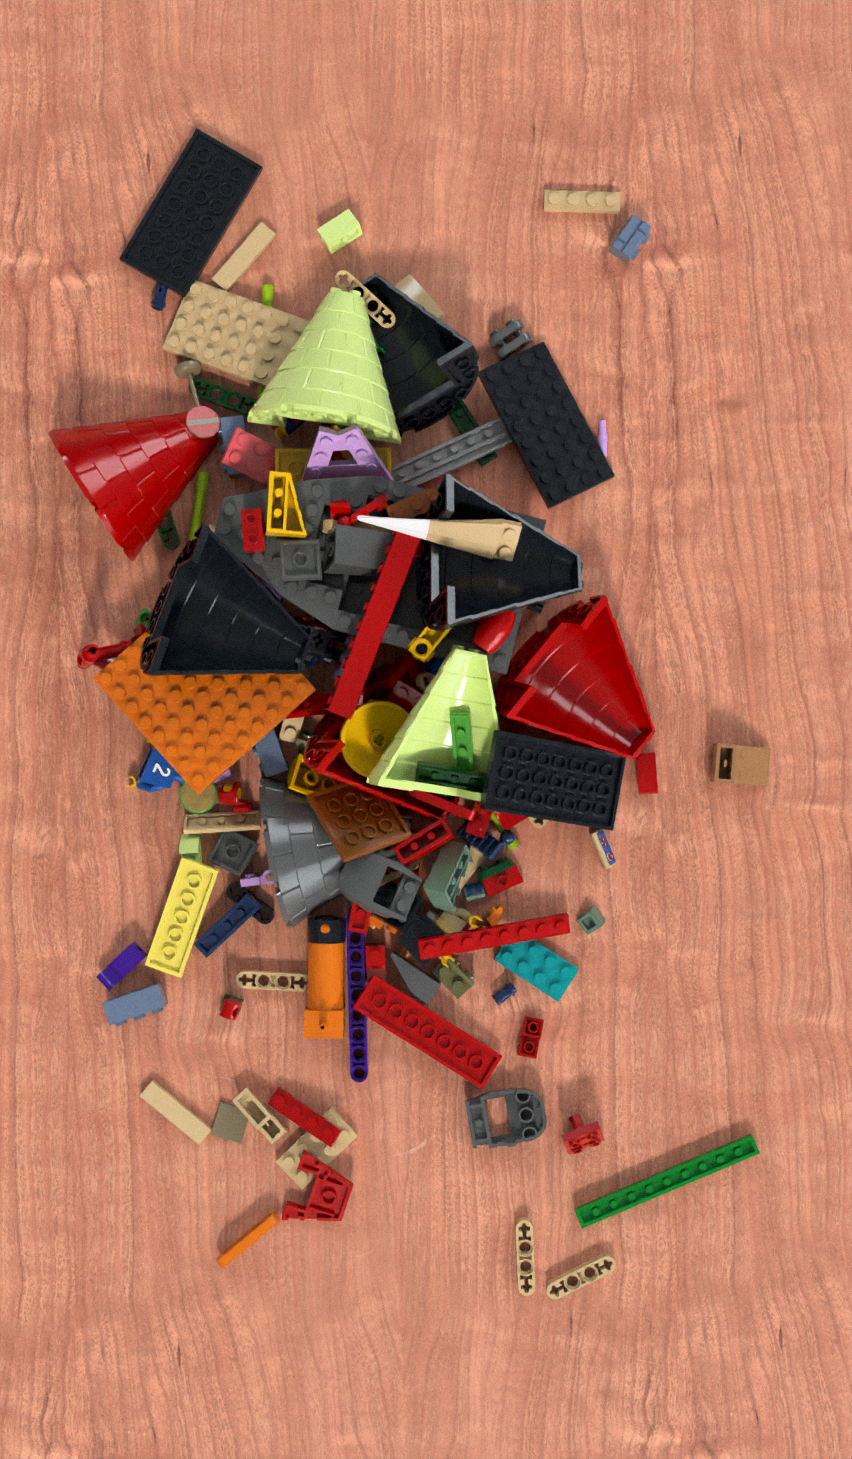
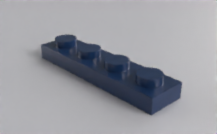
M248 892L203 934L194 945L207 958L256 913L262 905Z

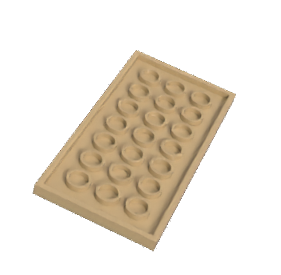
M195 281L191 285L187 296L181 302L162 348L169 353L198 361L202 365L266 387L310 321Z

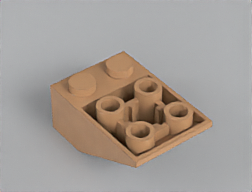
M713 743L710 782L768 786L771 748Z

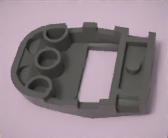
M374 853L345 862L338 879L339 889L346 899L358 904L364 911L372 912L385 918L398 919V922L401 923L406 922V917L416 893L423 882L420 877L401 863ZM387 866L401 872L402 875L388 908H385L373 902V899Z
M530 1089L492 1090L465 1100L473 1148H477V1145H488L489 1148L516 1146L518 1143L529 1142L540 1137L546 1128L547 1118L543 1100L536 1092ZM505 1096L511 1134L491 1137L484 1100Z

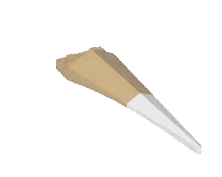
M357 516L359 521L489 559L497 558L507 561H513L522 529L521 522L506 519L429 520Z

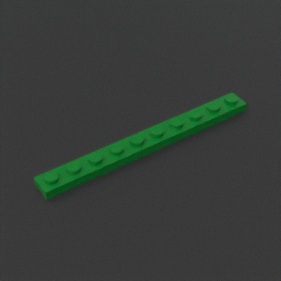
M748 1134L574 1208L581 1227L585 1228L760 1154L752 1134Z

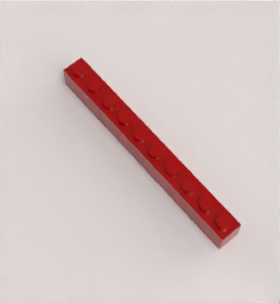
M397 531L392 532V536L395 538L392 544L388 543L384 553L387 556L385 563L381 562L377 571L380 577L378 582H373L370 593L373 594L370 601L367 600L364 605L363 612H365L363 620L359 619L355 629L358 631L356 639H351L348 647L351 650L350 655L344 658L341 668L344 669L342 676H337L334 687H337L335 694H330L328 699L329 712L350 720L352 719L421 538Z

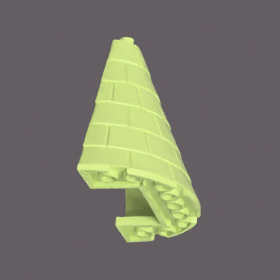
M336 287L330 288V292L327 293L315 311L313 318L304 328L299 339L288 352L287 357L248 412V422L285 428L287 418L348 427L357 423L367 440L401 445V437L382 373L383 369L377 354V347L371 331L365 301L360 297L361 293L359 291L350 290L345 292Z
M452 645L451 651L439 667L437 674L409 713V717L398 730L393 741L380 757V761L367 777L366 783L481 801L482 792L415 781L418 761L454 767L450 712H470L475 771H487L494 730H500L487 655L480 654L481 650L469 648L468 651H465L464 646Z

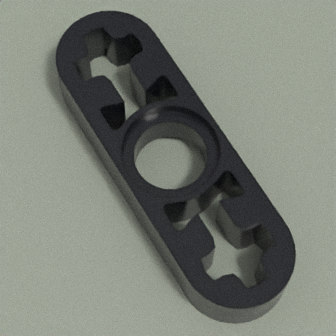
M237 882L227 887V897L237 904L241 897L237 894L232 896L233 891L231 887H239L238 892L241 895H244L245 892H250L263 906L260 909L263 912L267 910L270 912V919H262L263 914L259 911L257 914L254 913L252 917L262 924H268L274 919V910L246 887H241V884Z

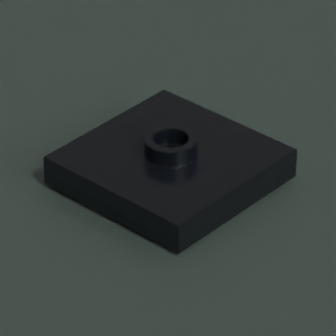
M422 912L420 915L428 919L425 926L414 921L396 941L426 967L433 958L420 960L417 939L447 933Z

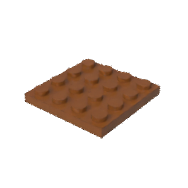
M340 783L307 796L309 804L343 863L404 841L412 835L392 801L354 788L349 784Z

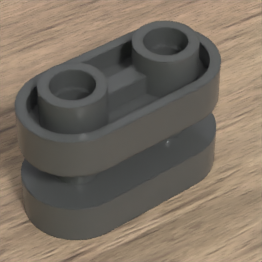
M514 318L506 323L505 328L502 330L496 329L489 335L491 338L488 341L493 348L500 347L497 355L501 360L516 353L533 339L529 332L522 334L521 330L524 328V325L520 319L515 320ZM512 336L516 337V339L506 344V340Z

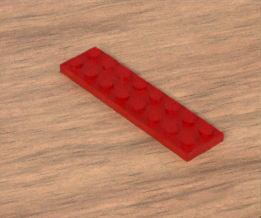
M375 974L371 976L352 1006L358 1012L483 1089L502 1058V1055Z

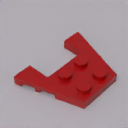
M303 1150L298 1169L315 1174L314 1185L306 1206L290 1201L286 1202L281 1220L300 1219V1221H304V1219H317V1221H342L353 1183L306 1150Z

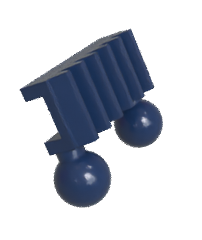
M468 819L456 832L460 838L492 863L498 853L515 840L514 832L508 829L501 832L500 841H497L488 832H486L484 839L465 833L469 822Z

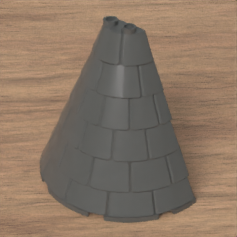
M261 777L259 782L263 786L259 787L261 820L263 825H266L263 834L272 881L277 883L275 892L283 920L287 922V927L291 928L342 894L339 889L338 879L345 862L343 863L309 804L307 795L289 789L287 781L283 782L273 778ZM395 806L410 830L412 837L416 834L415 830L411 831L410 823H413L412 812H408L407 808ZM403 841L371 853L392 859L397 856L393 848Z

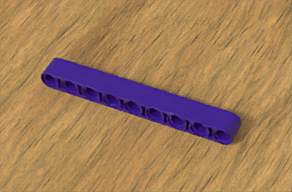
M349 910L346 915L350 1075L355 1082L360 1083L366 1080L368 1075L367 1017L365 1015L361 1018L353 1016L352 1012L355 1009L352 1006L357 999L352 996V992L354 990L362 992L366 986L365 933L358 932L361 935L359 941L351 939L350 934L354 931H348L351 910ZM358 951L362 957L360 960H353L351 953ZM356 970L360 971L362 978L356 980L352 977L351 973ZM355 1029H361L364 1035L362 1037H356L353 1034V1031ZM361 1048L364 1051V1055L358 1057L354 1054V1050ZM362 1068L365 1073L362 1076H358L354 1070Z

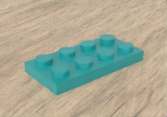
M536 940L502 945L494 957L495 961L558 1002L579 971L577 967Z

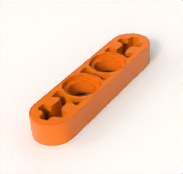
M274 1211L268 1214L222 1252L216 1259L221 1268L227 1266L273 1228L280 1220Z

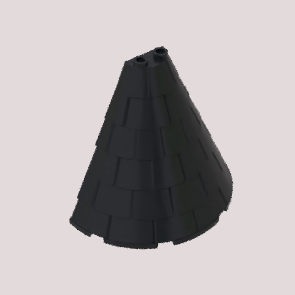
M375 273L361 283L396 316L395 325L391 328H384L368 314L369 319L373 321L370 325L372 334L379 347L385 351V354L382 352H377L381 359L382 373L396 418L395 422L400 437H402L405 431L413 429L416 433L437 423L455 410L454 404L459 399L465 400L478 377L479 367L477 360H479V356L471 341L459 335L456 330L426 311L423 306ZM356 287L354 290L359 291L361 293L360 297H363V289L361 287ZM371 300L368 303L369 311L374 312L378 309L377 301ZM382 307L381 311L377 315H375V317L378 318L379 315H381L384 318L383 323L390 324L392 322L390 319L392 316L391 314H389L388 316L385 315L382 312L385 310V308ZM337 425L338 428H340L341 430L344 429V428H346V427H348V426Z
M451 474L444 476L437 488V492H439L437 499L432 500L426 519H506L521 522L522 529L513 561L497 558L489 559L421 539L420 544L424 545V548L421 552V557L417 559L416 592L418 603H422L420 615L429 629L444 631L482 618H489L531 604L535 605L553 598H560L582 591L584 582L582 580L583 563L581 562V555L516 514L512 515L472 487L465 486L452 477Z
M203 524L194 534L197 538L192 541L188 540L168 574L171 581L167 582L164 588L162 587L146 628V632L150 636L145 638L140 655V668L143 670V673L148 676L302 673L306 666V662H304L306 656L312 649V637L294 620L265 586L256 580L227 545L218 539L208 525Z

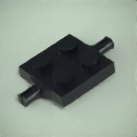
M390 881L386 889L381 891V893L377 891L374 897L376 903L388 908L398 884ZM418 895L414 898L406 917V922L401 923L398 922V919L381 917L371 912L372 916L402 933L406 932L413 921L425 926L428 920L418 914L424 902V899Z

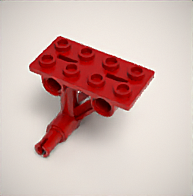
M144 623L139 624L134 629L135 636L131 639L104 647H98L95 644L85 646L79 651L77 666L81 669H86L93 665L99 669H104L111 662L108 659L116 658L146 632Z

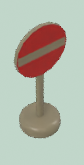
M195 360L179 363L174 368L175 374L178 378L188 379L196 406L188 411L185 418L186 426L193 435L199 438L213 437L219 430L220 420L212 409L200 406L193 377L201 372V365Z

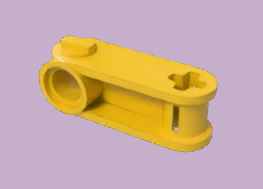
M426 626L418 638L414 637L410 642L408 651L412 653L415 659L421 660L423 663L425 661L429 662L435 655L434 650L452 628L444 631H435ZM418 645H425L427 652L423 655L419 654L416 651V647Z

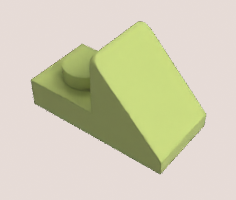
M181 833L179 844L181 859L186 857L202 863L200 833Z

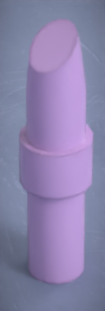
M606 420L598 421V442L606 458L608 442Z

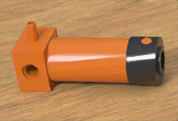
M335 915L308 917L307 1006L304 1010V1038L343 1039L345 1033L344 950L346 918Z

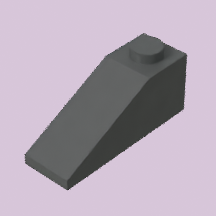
M393 950L390 956L411 993L414 995L413 998L421 1004L423 1002L428 1004L440 987L441 982Z

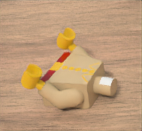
M456 908L455 913L443 910L440 915H437L432 910H429L426 914L447 934L466 931L471 926L479 928V926H476L475 921L477 919L483 921L481 917L475 916L463 908ZM450 955L439 957L441 963L449 968L446 964L448 959L455 962V959Z

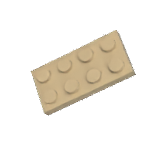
M332 1106L322 1116L343 1130L333 1147H329L305 1131L276 1160V1163L302 1190L316 1177L315 1174L298 1169L303 1150H306L328 1165L358 1136V1133Z

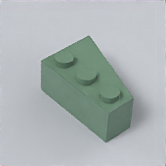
M449 841L440 847L438 857L432 864L431 872L424 881L423 888L436 909L454 913L456 911V906H453L456 894L460 895L461 889L458 888L461 877L466 875L471 853L465 843Z

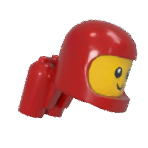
M240 781L234 782V784L225 783L219 786L217 798L220 803L234 805L232 811L235 813H249L250 810H253V803L242 799Z

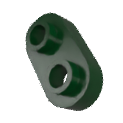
M504 856L497 859L496 864L489 867V864L478 868L479 872L476 875L478 880L481 881L514 866L511 858L507 859Z

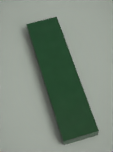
M459 399L454 404L455 410L449 416L462 435L479 427L464 401ZM492 452L477 459V461L483 467L498 456L495 452Z
M418 761L415 781L483 793L486 772Z

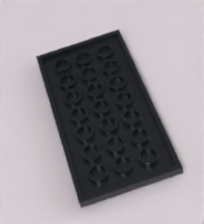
M196 128L120 256V261L155 282L165 285L179 296L186 297L191 285L200 277L257 181L263 167Z
M544 342L479 371L478 377L548 509L615 476Z
M494 730L480 809L613 831L626 757L607 751Z

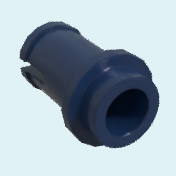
M161 284L156 285L154 298L150 302L152 304L151 307L158 311H162L165 308L166 304L164 302L168 291L165 285H162V288H160Z
M511 982L505 983V986L492 995L498 1005H501L510 996H515L517 990Z

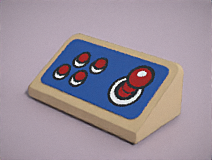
M604 829L591 832L590 836L603 868H611L617 863V860Z

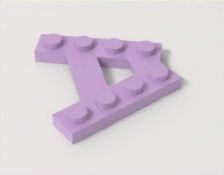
M357 423L339 431L319 426L301 481L311 479L374 475L394 481ZM349 450L354 459L330 461L333 451Z

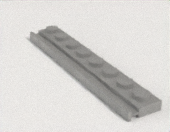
M499 417L393 466L392 477L394 481L419 487L513 442Z

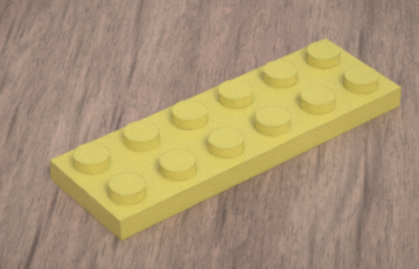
M182 857L145 963L146 966L179 978L183 976L219 869Z

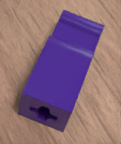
M134 941L96 977L110 991L148 955Z

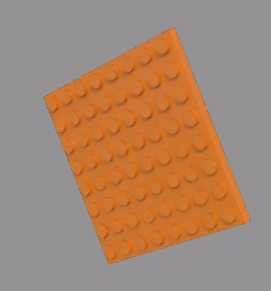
M147 632L142 634L93 677V680L197 795H200L316 691L301 673L148 676L140 668L142 644L145 638L150 636Z

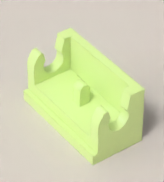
M349 209L317 229L322 242L330 254H333L363 234L359 222Z

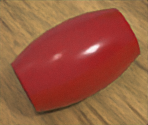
M507 611L489 618L480 619L472 637V645L485 654H492L509 636L514 626L516 613L514 611Z

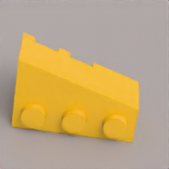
M270 471L268 475L265 535L305 539L307 533L304 528L291 474Z

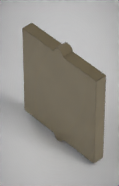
M221 1101L211 1135L224 1138V1141L231 1140L241 1144L248 1119L236 1105Z

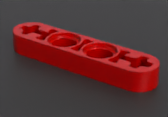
M405 790L404 792L406 795L470 821L474 820L477 813L474 810L430 792L419 790Z

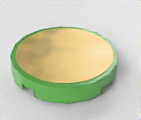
M184 781L179 792L180 802L189 812L196 814L205 813L212 809L217 801V787L213 782L200 795H197Z

